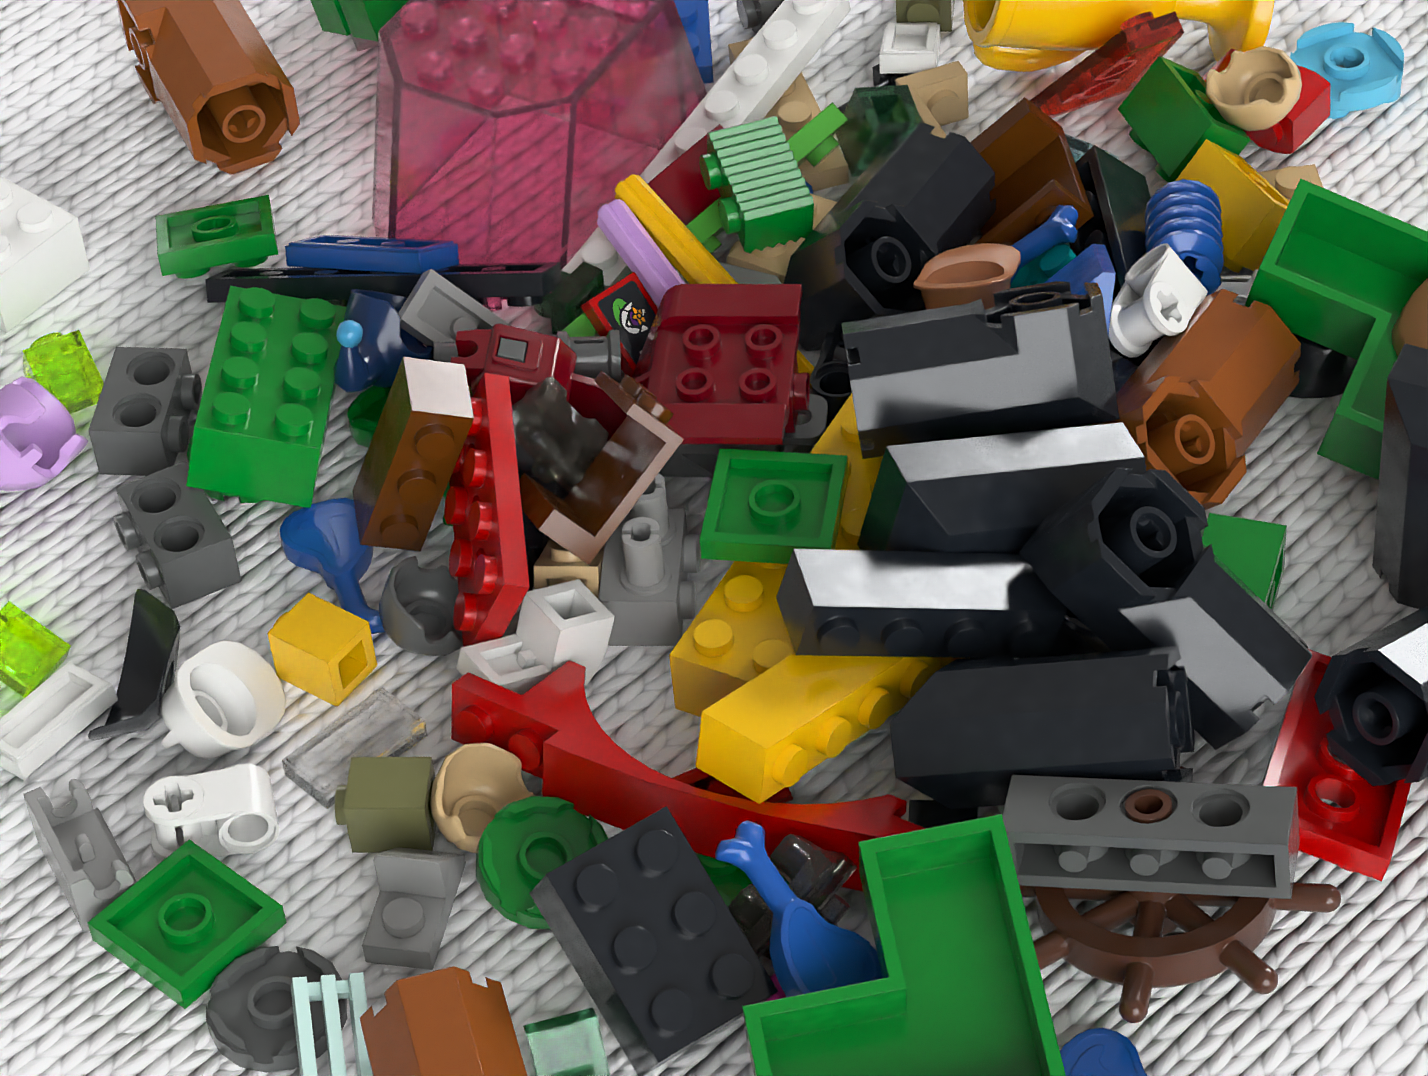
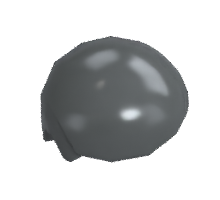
M412 556L407 557L391 569L383 588L378 612L384 631L398 647L419 655L446 656L463 646L462 631L456 630L453 623L454 605L459 594L458 580L450 575L449 568L446 565L433 569L420 568L417 557Z

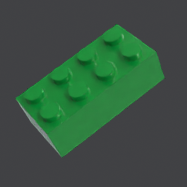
M230 286L194 425L186 486L311 508L336 389L333 368L341 348L336 334L339 324L344 321L347 307L334 305L318 298L306 300L273 294L263 288L252 287L246 289Z

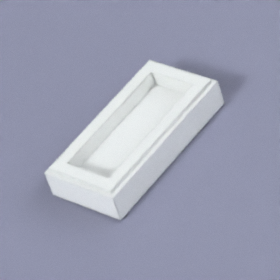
M937 22L887 23L884 28L879 54L880 74L918 73L937 67L941 44L940 24H937Z
M67 662L0 718V767L25 780L118 701L112 683L71 662Z

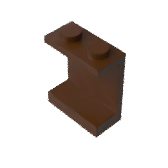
M1024 97L970 142L995 172V186L990 191V201L996 198V211L980 229L982 237L974 244L994 243L1011 246L1045 223L1059 205H1071L1077 210L1076 230L1094 216L1062 126Z
M602 370L594 382L628 416L567 497L562 500L525 473L519 479L522 510L536 528L588 565L593 561L684 440L668 424L674 413L656 400L657 397L627 374L618 383Z

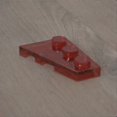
M1174 11L1157 18L1154 17L1152 12H1145L1128 19L1120 25L1122 31L1033 97L1030 102L1049 117L1054 118L1133 90L1158 56L1163 57L1183 35L1184 30L1176 12Z

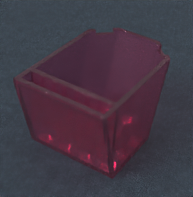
M409 0L378 33L372 221L376 237L453 241V243L458 244L459 264L560 262L562 270L598 227L597 219L599 216L597 211L602 205L609 204L615 200V186L631 174L640 176L707 94L674 0ZM562 274V286L548 293L549 299L566 296L571 291L565 288ZM486 298V304L483 306L491 312L502 310L501 300H506L507 298Z

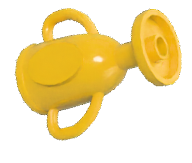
M963 0L964 22L969 39L973 42L974 54L982 64L997 70L1031 72L1071 61L1087 50L1114 48L1133 43L1157 31L1168 18L1192 20L1207 24L1209 45L1215 61L1218 62L1230 49L1246 52L1264 46L1270 29L1274 0Z

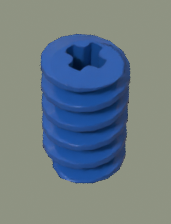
M1182 179L1169 182L1156 190L1147 202L1144 216L1146 224V253L1161 244L1168 243L1208 291L1206 296L1214 293L1222 284L1221 272L1224 265L1219 197L1211 187L1199 181Z

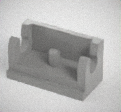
M71 779L69 781V791L73 798L69 804L62 808L54 809L49 797L41 787L26 792L23 795L37 841L85 933L90 931L87 922L137 881L98 808L93 809L90 796L84 784L77 779Z

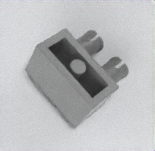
M659 473L604 546L598 599L615 616L608 646H676L682 637L683 620H694L695 582L687 581L688 573H699V535L688 534L685 508L667 507L665 481Z

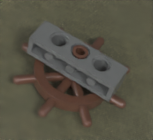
M1012 775L1002 817L1022 897L1036 898L1037 915L1044 936L1033 941L1040 971L1063 958L1075 968L1092 977L1109 983L1123 985L1119 1013L1129 1023L1141 1022L1146 1017L1152 988L1187 985L1211 978L1228 969L1256 993L1269 994L1273 992L1278 985V975L1272 967L1253 951L1269 932L1276 910L1329 913L1336 910L1341 903L1340 891L1331 884L1294 882L1300 843L1297 787ZM1068 899L1105 902L1080 915ZM1198 906L1227 907L1230 909L1214 920ZM1128 921L1134 925L1133 936L1111 932ZM1177 927H1179L1182 931L1185 932L1182 934L1162 937V935L1174 931Z

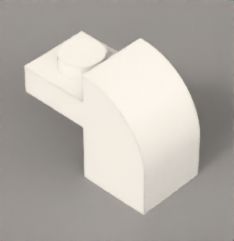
M579 579L527 591L523 598L516 634L460 648L456 669L462 676L469 672L522 695L570 660L586 667L585 687L593 678L605 657L615 616Z

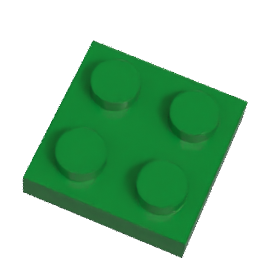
M269 195L155 216L157 255L162 276L175 274L178 278H194L209 272L210 267L230 263L241 268L252 267L264 263L268 256L278 255L274 218Z
M719 448L699 540L701 559L788 564L793 549L835 550L849 475L848 456Z
M189 839L87 923L94 942L186 1009L211 988L216 976L231 962L256 950L287 922L281 904Z

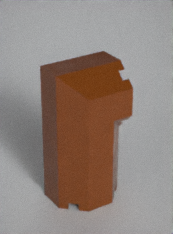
M116 0L128 50H134L139 65H135V69L140 82L153 104L162 102L193 158L207 164L206 159L214 162L219 170L231 175L274 161L283 149L279 141L288 130L292 136L300 125L294 88L240 1Z
M1221 289L1206 296L1196 308L1187 328L1182 333L1176 336L1164 335L1116 394L1120 419L1091 424L1100 425L1123 422L1145 456L1146 471L1149 469L1166 470L1205 510L1222 504L1246 474V461L1243 454L1299 383V371L1294 372V365L1300 358L1301 343L1271 306L1256 300L1249 307L1235 303L1233 301L1239 294L1226 289Z
M455 966L396 980L384 992L387 1004L375 1016L371 1006L360 1017L372 1075L527 1076L501 982L485 977L487 987L472 983L470 972Z

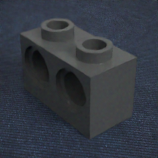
M115 348L88 430L99 474L148 476L175 465L178 452L186 451L189 441L188 419L191 410H198L202 397L201 378L199 374H192L187 349Z
M186 461L117 487L116 491L122 513L113 516L117 533L124 548L127 551L136 548L139 552L135 556L136 562L147 588L152 590L159 587L171 609L242 581L230 533L204 490L186 486L189 469Z

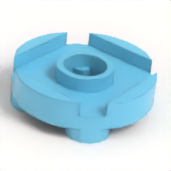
M1338 22L1325 24L1305 32L1297 40L1296 51L1294 53L1291 52L1290 58L1296 65L1316 72L1331 84L1330 116L1328 118H1342L1350 111L1365 110L1383 103H1391L1400 97L1404 52L1398 41L1383 30L1372 27V36L1365 33L1354 32V23Z

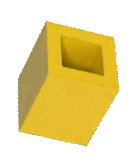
M309 592L289 612L282 614L276 620L273 628L267 632L278 678L336 707L377 667L369 622Z

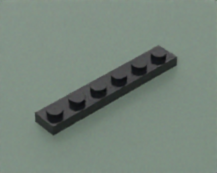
M560 262L457 264L434 270L482 305H485L486 298L506 297L507 305L512 307L538 305L543 303V296L562 286ZM307 267L228 269L205 279L207 303L226 302L230 286L246 289L252 287L263 288L273 294L306 300L311 298L326 301L339 300V306L347 307L352 289L377 291L408 298L422 274Z

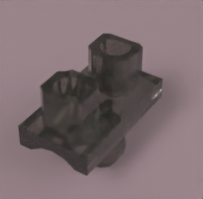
M547 377L528 389L524 397L512 405L515 441L534 459L532 473L541 482L550 483L556 480L570 493L573 487L582 480L585 471L607 444L609 432L596 419L582 417L567 402L568 391L554 377Z
M789 834L785 836L770 855V860L779 873L789 882L788 886L798 898L812 904L828 923L838 926L837 923L850 909V905L836 893L858 866L844 853L823 850L801 835ZM749 884L739 892L728 906V909L758 958L765 956L771 960L770 935L773 914L754 885Z

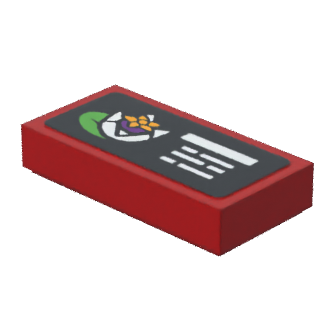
M635 272L581 305V308L599 336H607L609 330H619L621 370L624 375L627 374L630 377L633 376L658 311L657 306Z

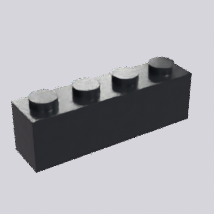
M1094 145L1075 163L1094 216L1077 229V239L1074 243H1069L1077 256L1092 244L1105 245L1116 273L1113 303L1126 281L1125 276L1127 272L1146 253V224L1144 216L1147 202L1151 196L1144 175ZM1163 336L1154 340L1149 349L1138 357L1130 358L1121 354L1110 340L1109 346L1112 352L1139 367Z
M793 549L776 596L795 655L952 658L1010 655L1013 658L1021 659L1048 657L1067 613L1065 605L1050 592L1021 554Z

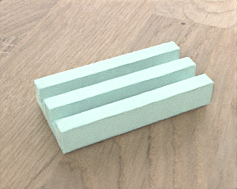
M349 973L348 980L337 981L335 974L321 975L320 982L307 983V976L292 977L291 995L300 1076H318L310 1002L322 1001L330 1076H347L338 1004L339 999H349L357 1075L373 1076L360 1023V1017L368 1010L364 973Z

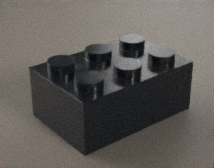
M667 806L547 873L529 893L638 1076L646 1075L743 1017L742 1006L766 1002L778 992Z

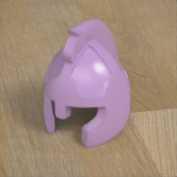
M21 376L0 389V490L20 491L41 487L69 465L85 448L88 440L76 434L74 419L66 407L53 394L35 380Z

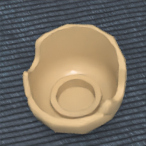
M1266 46L1249 50L1245 53L1237 50L1233 51L1227 68L1222 72L1210 69L1206 78V95L1226 122L1246 131L1265 130L1281 121L1299 100L1302 88L1301 73L1293 60L1285 51Z
M491 743L464 744L445 757L432 784L430 808L437 827L448 842L454 843L459 849L476 853L485 827L494 819L497 812L509 803L534 796V793L529 792L524 784L521 774L522 763L517 756Z

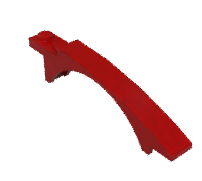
M570 660L522 695L469 672L452 683V740L463 745L491 743L514 754L522 763V771L543 779L542 797H559L575 804L573 809L578 813L586 816L590 814L594 819L622 830L629 828L667 806L693 851L698 854L715 858L718 844L723 840L735 838L737 827L742 822L748 820L763 826L765 829V849L767 855L782 876L863 892L859 874L858 842L926 829L902 819L901 817L906 813L907 801L890 794L863 800L826 804L771 802L758 804L752 800L721 795L696 788L653 770L630 756L603 731L594 718L586 700L584 688L586 667Z

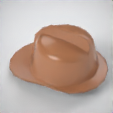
M981 243L961 246L931 258L925 264L913 285L914 288L921 290L927 310L967 304L982 299L984 309L987 310L995 307L994 293L1010 289L1011 278L1021 262V255L1014 247L1004 244Z

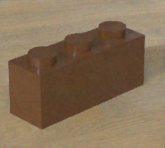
M411 357L402 358L352 490L360 545L421 552L474 420L464 364Z

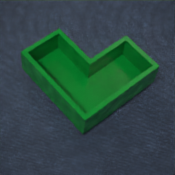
M1300 178L1258 269L1244 306L1249 307L1254 300L1267 304L1273 308L1292 333L1357 360L1317 454L1379 480L1387 377L1398 358L1392 345V329L1413 292L1428 278V231Z
M1002 814L858 842L859 874L883 979L742 1006L746 1039L754 1076H1066Z

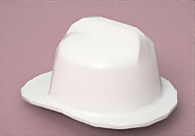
M227 640L210 644L183 662L175 672V681L161 700V714L169 730L162 741L163 746L167 749L180 744L196 757L207 760L221 757L233 750L247 748L274 729L284 716L286 698L282 683L272 666L257 651L240 642Z

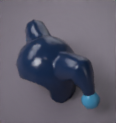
M351 290L344 321L339 324L336 336L341 344V348L333 368L335 384L345 392L363 391L372 385L381 388H391L403 357L433 360L434 347L429 345L425 347L421 341L401 328V317L398 313L407 297L370 290Z

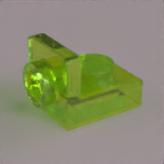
M79 330L65 335L58 332L44 335L35 340L30 348L23 350V373L25 377L35 380L46 388L66 407L70 414L98 403L104 382Z
M8 601L0 610V681L25 698L45 682L65 661L71 645Z

